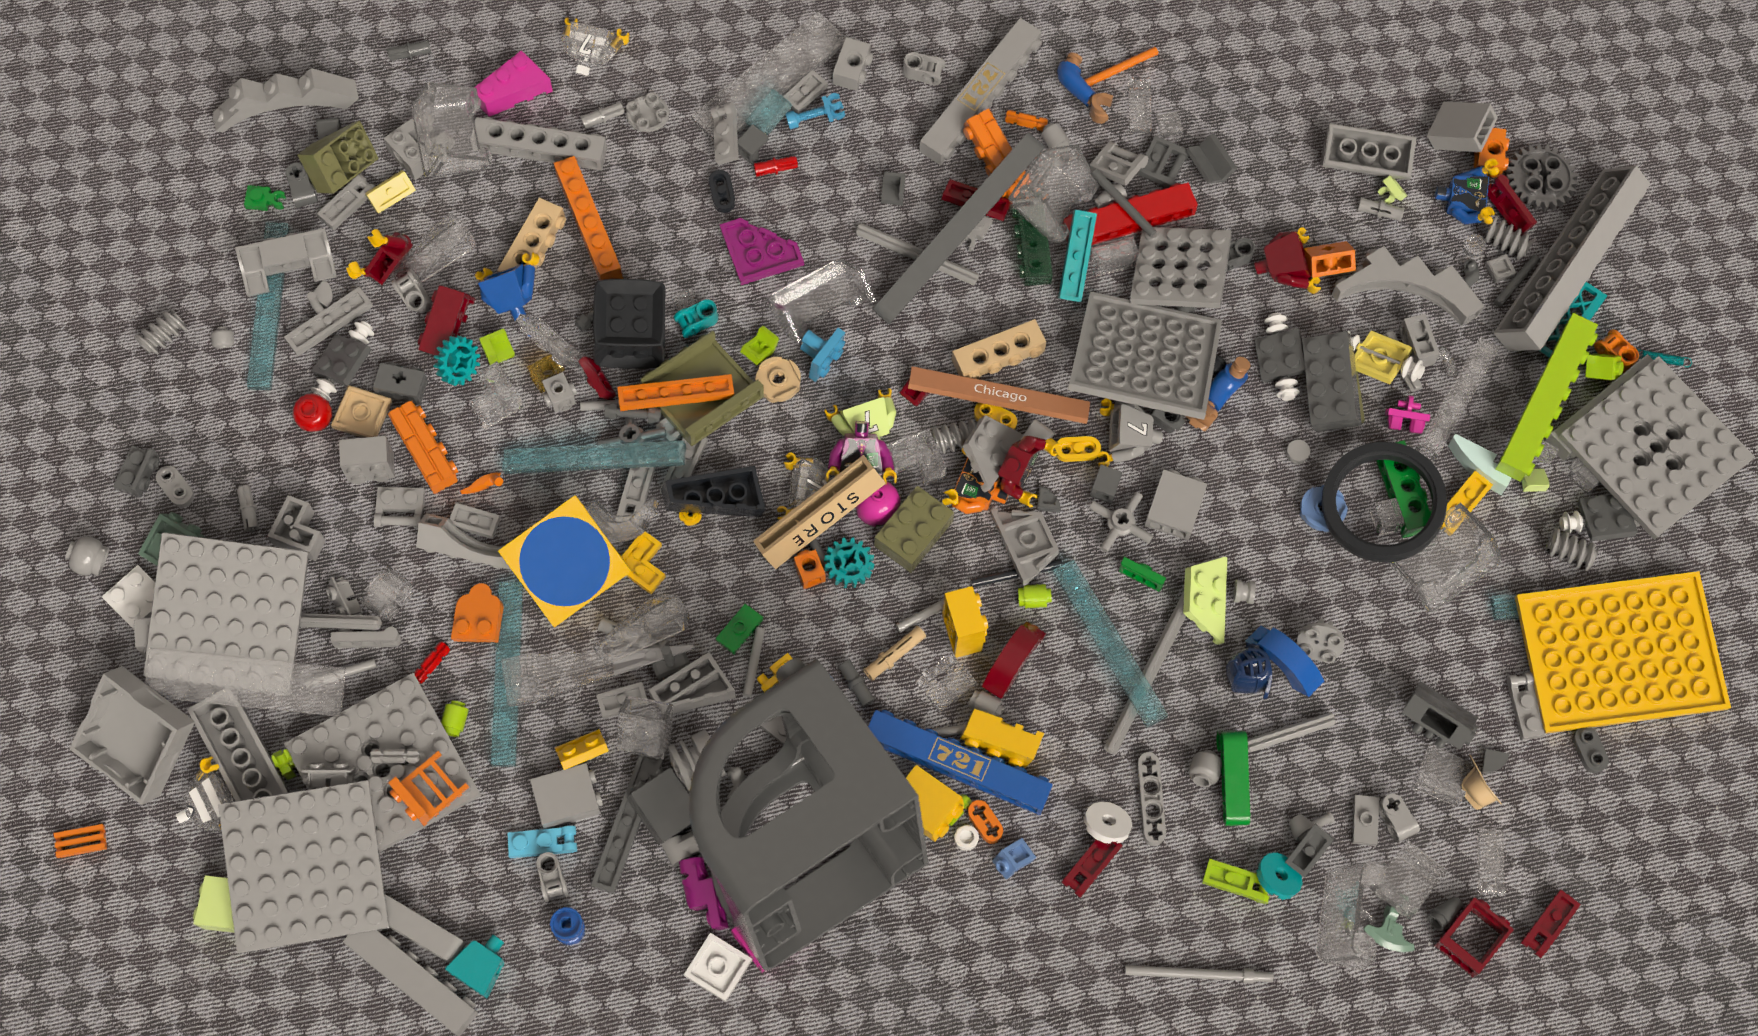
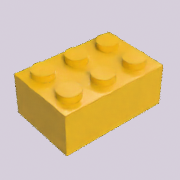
M973 586L947 592L944 595L942 617L955 658L981 652L983 643H986L985 636H987L988 622L986 616L980 613L981 599L979 593H974Z

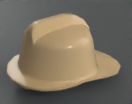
M1469 754L1474 768L1463 779V795L1476 810L1495 801L1502 805L1486 784L1475 761Z

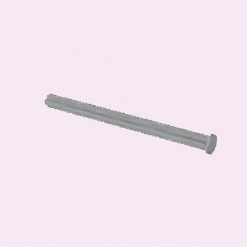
M1184 587L1182 588L1183 593L1104 747V750L1109 754H1117L1186 618V615L1183 613Z

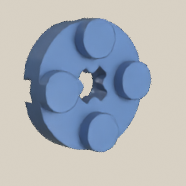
M1324 485L1310 488L1301 500L1300 517L1311 528L1330 532L1323 512L1318 507V505L1322 506ZM1338 490L1336 506L1343 522L1348 509L1343 494Z

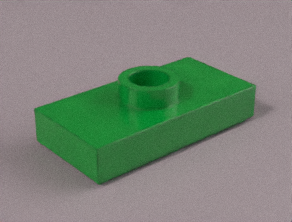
M1126 557L1123 558L1118 570L1120 573L1158 592L1161 591L1166 577L1152 571L1150 566L1143 563L1138 564Z
M744 604L716 637V642L732 654H735L756 627L764 620L763 616L747 604Z

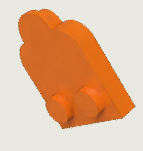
M483 583L474 585L469 594L463 595L457 601L451 639L454 642L498 643L504 607L502 601L495 595H492V590L488 585Z

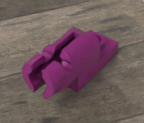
M694 857L679 861L680 874L688 876L682 880L688 907L696 911L708 908L706 918L712 929L723 930L729 928L727 915L715 891L713 879H707L709 875L703 858Z

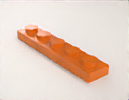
M732 374L617 387L620 411L725 400L734 396Z

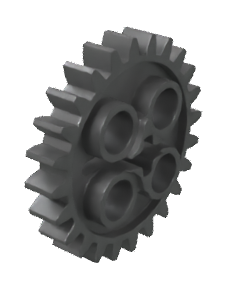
M1537 144L1535 149L1529 145L1527 150L1521 148L1519 153H1515L1509 161L1505 174H1507L1509 185L1520 197V200L1526 202V208L1534 205V211L1538 207H1542L1543 212H1546L1549 206L1554 211L1557 205L1560 208L1563 207L1564 203H1568L1571 196L1574 195L1575 188L1578 185V182L1575 181L1578 174L1573 173L1576 166H1569L1572 159L1565 160L1563 158L1565 152L1560 155L1557 154V147L1550 151L1548 144L1545 149H1542L1540 144Z

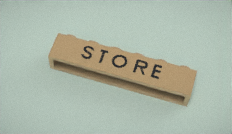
M863 455L753 540V542L766 560L777 569L886 483Z

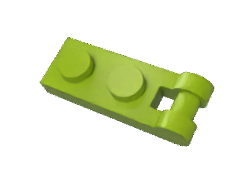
M1213 859L1208 860L1202 884L1252 899L1261 904H1268L1270 896L1261 886L1257 873ZM1254 883L1260 885L1259 891L1252 890Z

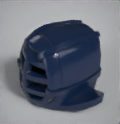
M1252 643L1246 645V650L1239 652L1229 660L1226 666L1227 678L1233 692L1256 694L1257 692L1264 691L1263 699H1267L1272 683L1270 659L1263 648ZM1262 662L1265 663L1264 670H1263V667H1262Z

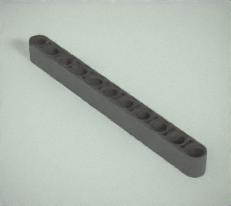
M1028 132L872 310L890 324L1045 146Z

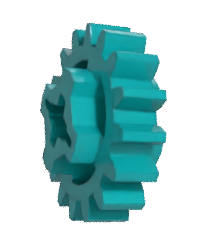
M450 336L449 341H442L443 348L437 347L440 353L439 355H434V358L438 360V363H435L433 366L439 369L436 375L442 377L441 381L457 386V384L464 385L465 380H472L471 374H477L475 366H480V363L476 362L480 354L475 353L478 346L473 345V341L466 337Z
M842 538L841 544L835 541L833 548L828 547V555L824 557V562L827 563L824 566V571H830L828 574L829 579L836 578L835 585L843 582L844 588H847L848 583H851L853 588H856L858 581L863 585L865 584V577H871L872 572L870 570H873L875 565L872 563L874 555H868L870 547L863 548L862 540L856 544L854 538H851L850 542ZM859 555H861V557L863 558L864 565L863 561L860 560ZM852 558H853V563L851 562V563H850L849 565H847L846 568H845V564L848 563L849 561H851ZM834 561L835 564L839 566V570L836 569Z

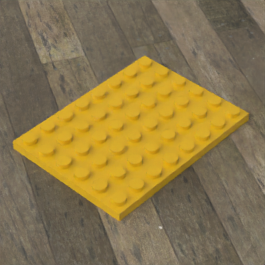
M1699 571L1518 594L1515 596L1529 668L1534 678V689L1545 733L1722 711L1731 708Z

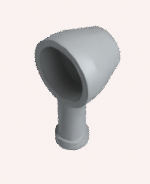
M1328 811L1313 821L1299 814L1292 818L1289 824L1294 839L1299 842L1303 840L1315 823L1323 827L1334 823L1335 820L1332 813Z

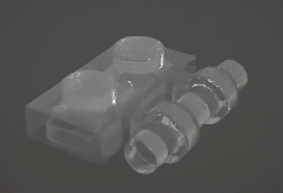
M953 653L946 658L942 657L937 661L938 664L929 671L926 669L921 673V677L915 680L919 688L925 684L931 687L925 691V695L938 712H941L977 685L976 680L963 664L956 669L952 667V664L958 661ZM943 671L946 672L947 676L939 682L935 679Z

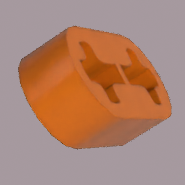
M982 800L973 801L968 808L970 821L985 842L989 844L997 843L1003 835L1001 823L986 802ZM974 807L984 809L983 817L985 820H982L979 815H973ZM987 823L992 829H998L996 832V837H994L993 835H987Z

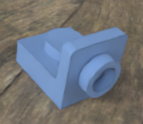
M1023 838L1002 849L993 859V863L1004 878L1008 879L1016 871L1033 862L1036 856Z

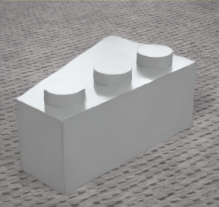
M710 652L648 690L650 698L663 717L736 698L734 688Z

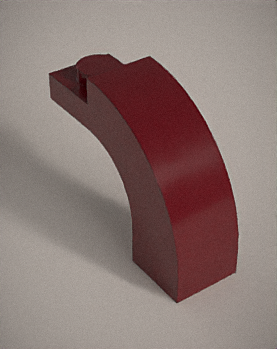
M1027 621L1024 625L1021 624L998 656L981 687L1002 699L1011 688L1027 659L1043 641L1046 633Z

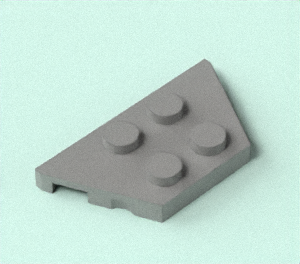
M986 415L978 420L962 446L971 462L974 473L979 471L984 482L981 485L983 492L992 488L1011 445L1019 441L1023 436L1020 432Z
M996 508L990 509L991 517L1023 586H1025L1059 554L1058 546L1042 512L1012 510V513L998 512Z

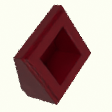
M908 380L899 394L917 407L930 393L908 389Z

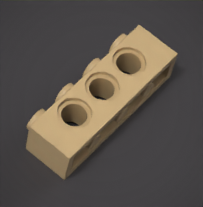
M539 198L497 272L518 266L523 261L522 255L525 253L530 255L531 260L532 252L538 254L540 258L539 263L534 266L535 270L537 266H541L545 259V252L555 242L557 231L561 230L565 225L566 218L563 208ZM542 225H548L544 229L539 228ZM531 243H538L534 247L529 246Z
M1034 319L952 351V362L959 376L979 379L984 374L999 372L1002 367L1008 365L1015 366L1028 357L1035 358L1040 356L1045 351L1046 340ZM1020 342L1025 344V347H1017L1015 344ZM1000 350L1005 354L1000 356L995 354V351ZM980 358L984 360V362L979 364L976 363L974 360Z

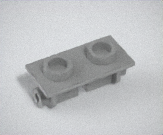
M331 577L326 588V594L328 599L333 601L336 607V614L362 615L363 611L357 599L348 601V598L354 597L348 580L341 577L335 581L334 577Z
M312 762L301 770V773H307L303 777V784L308 785L309 788L327 787V778H331V786L354 783V775H350V773L356 768L355 766H348L347 762L333 763V766H324L323 762Z

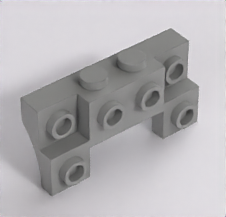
M325 228L299 234L290 233L285 237L267 238L262 242L235 247L247 297L270 292L267 281L268 275L311 266L315 282L337 277Z

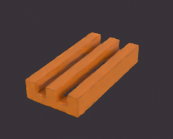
M103 824L54 833V838L56 839L54 843L57 850L55 854L57 858L107 849L105 825ZM100 832V834L62 841L64 838ZM97 840L101 841L99 844L63 850L65 846Z

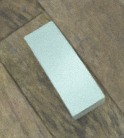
M1454 434L1448 447L1455 458L1470 474L1476 470L1493 484L1490 488L1491 490L1502 495L1511 477L1495 470L1497 463L1493 461L1497 454Z

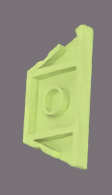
M1227 557L1185 568L1183 613L1190 620L1194 621L1202 632L1208 631L1214 637L1213 642L1217 645L1224 643Z

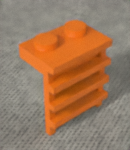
M439 751L401 782L396 776L388 782L392 788L389 792L397 803L403 801L407 806L404 811L413 821L418 819L423 826L427 825V822L434 816H438L440 811L450 806L452 801L457 797H461L462 793L469 788L465 783L458 789L435 763L442 756ZM430 765L454 792L447 799L423 772ZM420 775L442 801L436 808L412 782L416 776Z

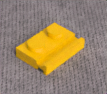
M599 729L555 747L564 770L609 751Z

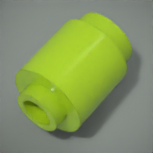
M1046 584L1025 585L1024 588H1018L1019 607L1025 606V609L1047 607V603L1052 602L1051 588L1046 589Z
M452 700L451 704H445L441 723L448 736L459 737L460 732H463L469 709L465 708V703Z

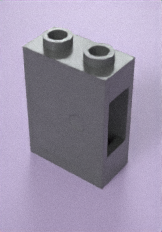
M1421 681L1409 697L1402 711V714L1416 722L1412 728L1414 733L1420 734L1426 728L1427 730L1424 733L1426 738L1433 739L1435 735L1439 736L1435 746L1440 749L1448 742L1460 750L1464 743L1466 745L1471 743L1478 729V726L1475 725L1478 719L1477 716Z

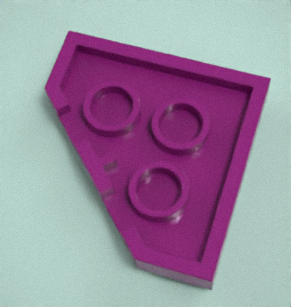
M742 218L719 224L741 285L804 266V260L797 242L790 239L785 240L774 232L749 224L748 221Z

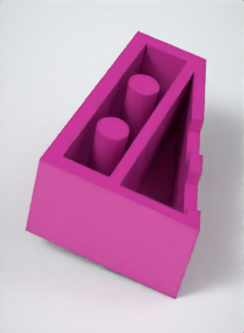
M523 51L517 53L472 89L475 103L489 117L515 107L514 104L527 100V102L533 100L534 96L544 92L546 94L553 92L550 78Z

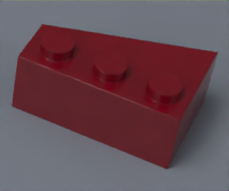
M439 285L438 290L436 289L432 296V309L428 311L425 317L426 327L424 333L422 332L419 336L418 350L431 355H439L440 352L437 350V347L443 348V340L449 341L450 336H460L458 332L461 323H466L468 319L465 312L469 304L474 305L476 298Z

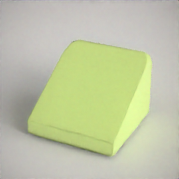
M1533 469L1530 476L1525 475L1522 479L1523 492L1546 491L1550 486L1544 469Z

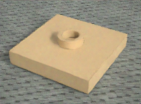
M348 385L331 426L333 429L362 438L377 437L392 400L391 398Z

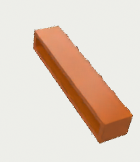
M575 156L555 162L556 176L599 280L623 279L621 266Z

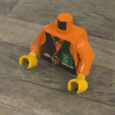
M967 458L955 490L945 491L944 493L949 498L943 499L942 503L944 505L952 504L954 508L964 514H971L988 510L992 500L1005 504L1008 494L998 487L999 476L992 488L983 492L981 485L984 482L979 471L974 473L971 462Z

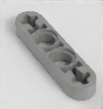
M1147 752L1143 753L1137 762L1143 838L1148 845L1155 847L1163 843L1166 837L1159 758L1154 753ZM1146 759H1149L1150 763H1154L1150 772L1151 775L1156 774V776H1146L1147 766L1142 765ZM1148 781L1155 783L1157 791L1152 794L1147 793L1144 790V784ZM1149 805L1157 806L1159 815L1156 817L1148 816L1146 807ZM1160 821V824L1156 823L1155 827L1156 833L1161 835L1158 836L1157 840H1153V836L1148 835L1152 831V823Z

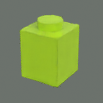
M1589 354L1585 377L1605 380L1618 379L1622 375L1624 364L1621 362L1622 356Z

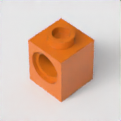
M816 549L801 551L794 557V566L803 589L826 582V574ZM812 564L815 568L812 571H806L803 569V566Z

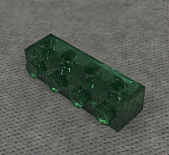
M1043 195L1016 196L1015 205H1011L1012 218H1016L1017 225H1014V237L1019 238V245H1016L1017 258H1021L1022 265H1019V277L1024 279V286L1051 284L1053 273Z

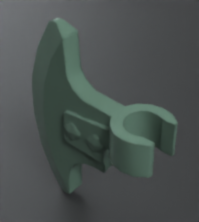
M1395 905L1386 906L1383 914L1384 920L1379 928L1371 925H1366L1363 928L1372 940L1386 949L1396 952L1414 951V944L1406 941L1402 935L1403 926L1396 923L1400 908Z

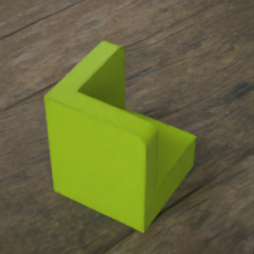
M505 329L479 338L490 366L515 356Z

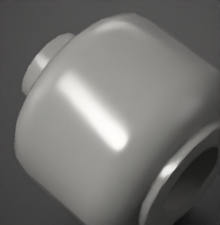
M217 327L218 330L211 333V341L214 348H230V346L234 345V332L227 330V327Z

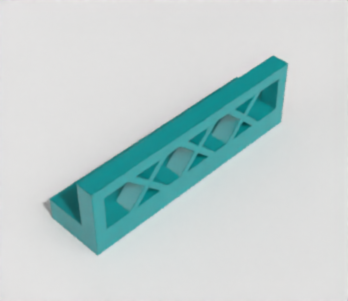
M1585 282L1579 295L1575 297L1569 306V310L1563 315L1558 325L1567 323L1571 317L1570 308L1580 307L1581 317L1591 320L1608 295ZM1584 289L1595 296L1593 301L1583 302L1581 293ZM1558 326L1553 331L1555 335H1550L1547 341H1558L1561 335ZM1546 346L1539 350L1549 358L1553 352Z

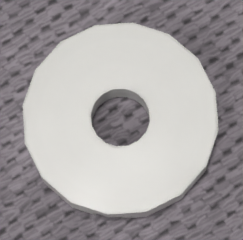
M1109 802L1092 804L1088 807L1083 819L1087 826L1086 830L1091 836L1109 844L1112 841L1121 843L1126 840L1132 828V821L1128 813L1120 806ZM1103 821H1108L1112 825H1107Z

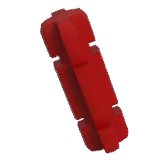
M439 642L435 646V651H431L420 664L421 668H417L414 671V675L420 684L424 683L428 678L427 674H431L442 661L441 658L450 652V648L445 643Z

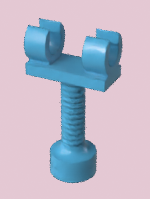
M832 93L827 98L823 96L824 105L810 111L808 110V112L795 113L794 110L786 112L790 130L799 127V123L803 120L805 121V119L815 118L824 114L828 115L830 122L834 121L833 119L840 120L844 118V111L834 113L838 109H843L841 101L831 103L834 99H840L839 94Z

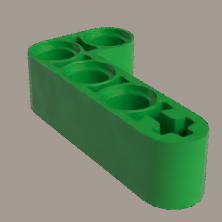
M1243 730L1217 731V750L1221 753L1222 762L1221 781L1224 826L1250 825L1247 733Z

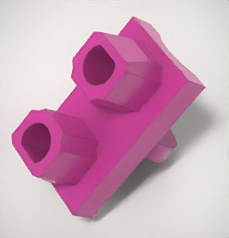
M1408 395L1406 401L1398 400L1397 407H1403L1405 410L1386 409L1385 416H1388V429L1401 430L1402 420L1408 419L1411 420L1409 432L1422 434L1425 422L1430 420L1429 414L1412 412V409H1421V404L1414 403V396Z

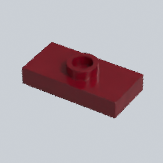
M582 357L578 362L587 375L586 380L588 384L596 390L599 397L612 400L616 393L600 366L595 364L594 359Z

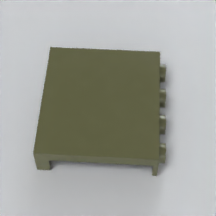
M714 331L707 335H702L698 338L697 342L689 347H684L680 350L679 354L671 359H666L658 368L648 371L640 379L641 384L732 374L734 396L730 399L657 407V409H661V413L691 447L764 397L763 384L759 380L752 381L715 340Z

